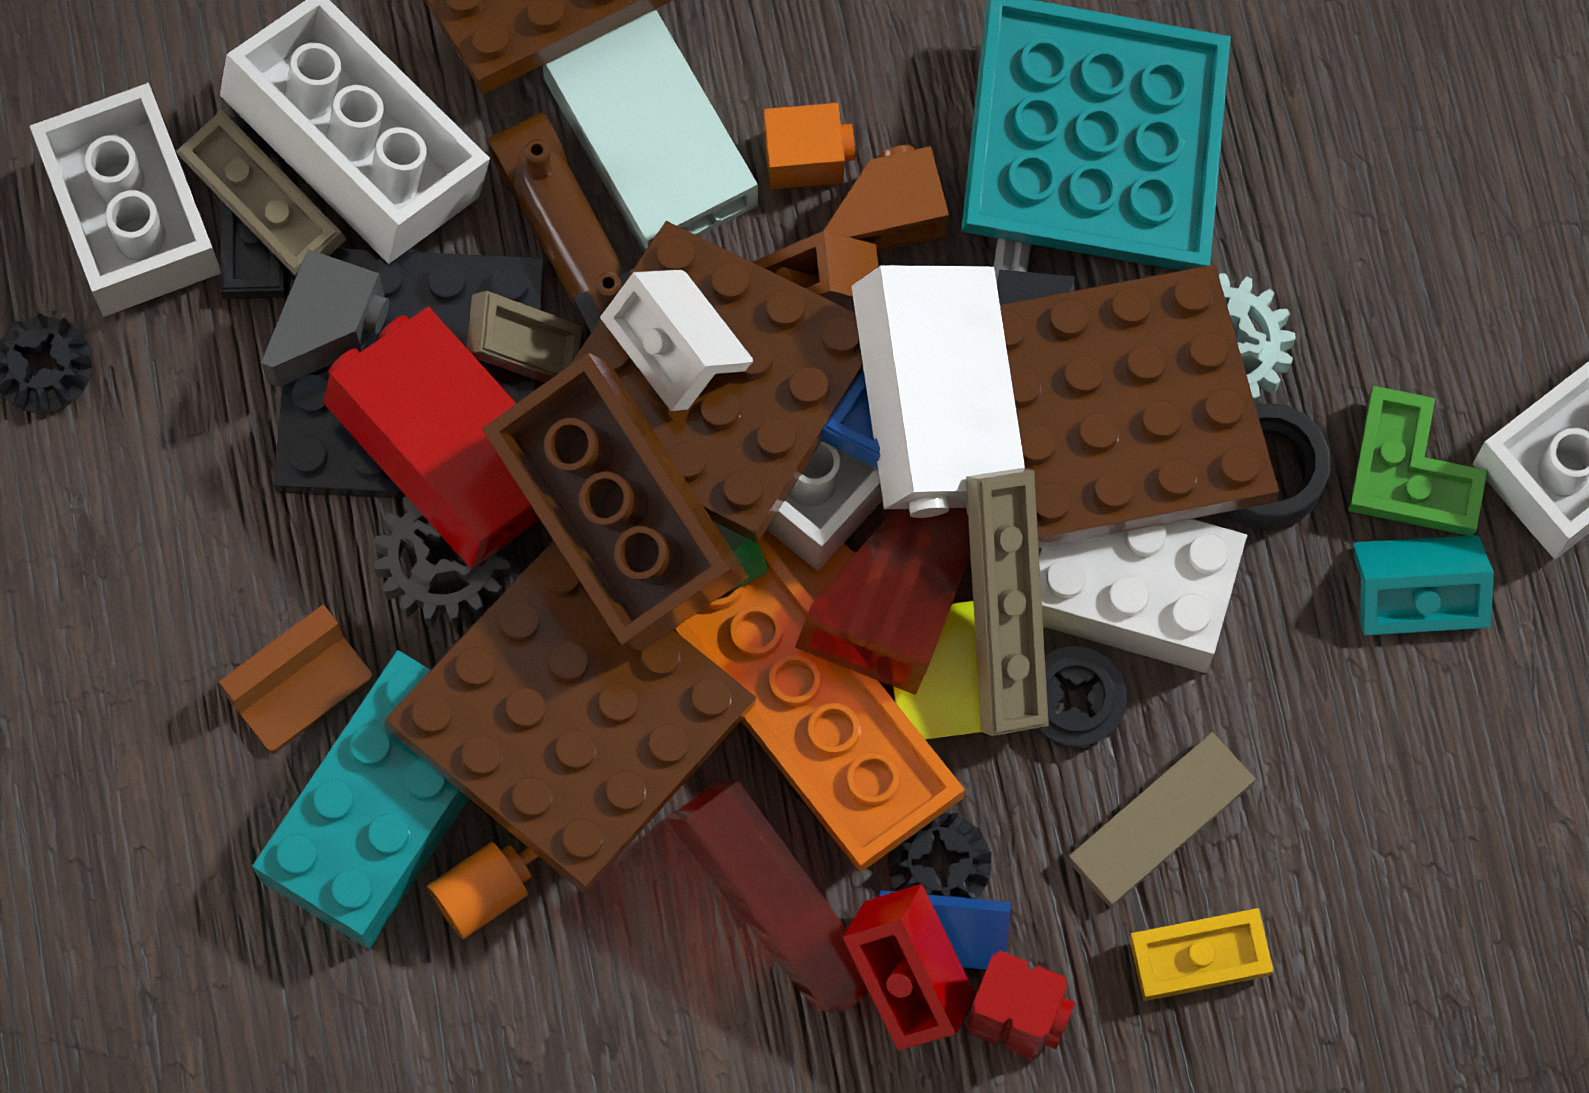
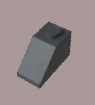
M308 249L261 361L267 382L281 387L333 364L340 356L351 349L356 348L361 352L369 332L376 335L380 332L389 308V299L384 297L385 294L379 273Z

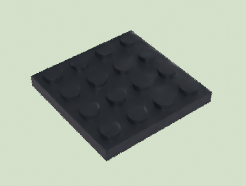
M337 248L329 255V257L379 273L385 294L384 297L389 299L387 316L380 332L377 335L369 332L362 351L375 343L382 330L393 320L403 315L410 319L428 306L467 348L472 295L483 291L492 292L542 311L544 258L404 252L388 264L375 250ZM292 273L290 291L296 279V277ZM478 360L515 403H518L537 389V380ZM332 364L282 386L274 475L276 493L398 499L406 497L323 403L329 379L328 371Z

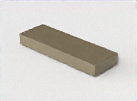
M222 110L176 151L184 163L295 277L299 272L308 249L329 256L347 240L342 232Z
M1212 732L1071 853L1067 861L1111 909L1255 783L1256 778Z

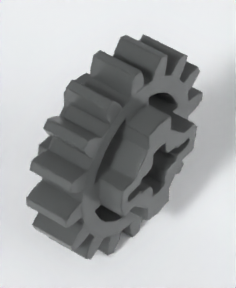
M407 496L402 498L406 514L402 518L390 513L384 516L386 527L392 533L391 536H375L374 539L376 551L387 555V557L373 562L377 577H391L382 586L387 600L403 595L400 603L402 615L408 618L419 607L423 609L427 626L433 627L439 613H447L453 627L459 626L461 620L460 610L469 608L473 614L481 617L484 614L481 598L487 595L498 600L503 594L501 586L495 578L511 577L512 575L511 562L499 557L513 551L511 542L488 557L484 565L479 564L472 570L454 549L456 561L451 562L447 559H441L437 565H434L430 552L436 551L444 555L452 547L432 525L425 524L429 521ZM403 547L409 550V554L417 559V563L411 570L412 576L409 580L401 568ZM459 587L462 589L451 594H439L443 590Z

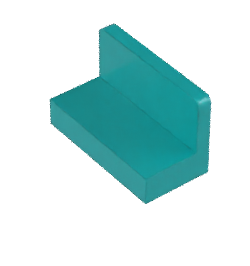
M1451 536L1354 543L1353 557L1361 577L1360 625L1364 635L1491 628L1494 571L1479 536Z

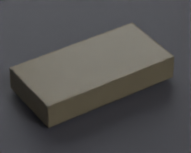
M483 291L472 295L467 349L478 360L546 383L573 362L581 349L583 327L492 292Z

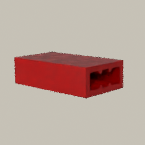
M429 306L410 319L405 315L396 318L382 330L375 343L361 352L356 348L351 349L332 364L328 371L329 379L323 403L471 570L540 521L533 507L482 430L484 426L516 404L515 401Z

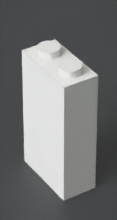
M879 266L851 287L874 440L877 437L880 446V458L877 464L884 509H909L910 516L914 518L938 516L948 512L949 508H966L968 515L966 476L1025 468L994 267Z

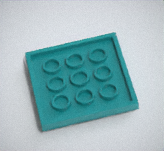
M987 0L961 232L1182 271L1210 266L1231 36L1037 0Z

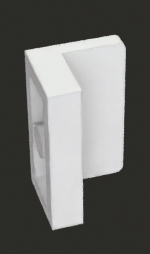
M683 270L633 272L600 317L670 411L688 410L715 374L746 371L753 362L750 354Z

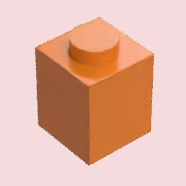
M838 103L764 109V140L770 190L843 183L844 162L855 161V145L852 123H840Z

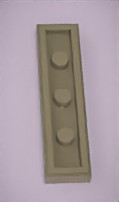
M1017 468L966 476L981 732L995 736L1049 726L1034 470Z

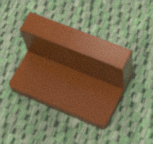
M322 604L222 678L219 683L228 700L265 748L274 754L371 683L373 676L369 668L344 638L339 623L325 605Z

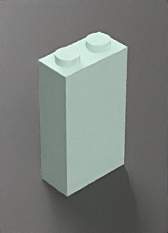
M656 9L542 65L544 80L643 253H645L665 221L673 223L697 236H701L758 207V184Z

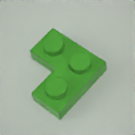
M1373 386L1369 394L1348 511L1473 537L1478 526L1487 470L1425 457L1435 398Z

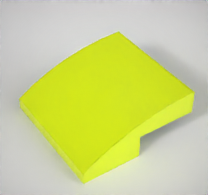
M973 600L881 612L894 701L923 738L933 739L981 732Z

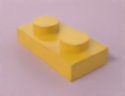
M1259 908L1131 933L1129 937L1143 1001L1269 977L1274 972Z

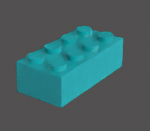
M397 650L252 866L263 884L370 950L469 800L465 794L385 728L387 716L431 671Z

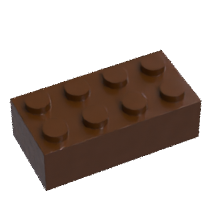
M586 353L482 428L622 646L644 651L749 577L610 363L590 353Z

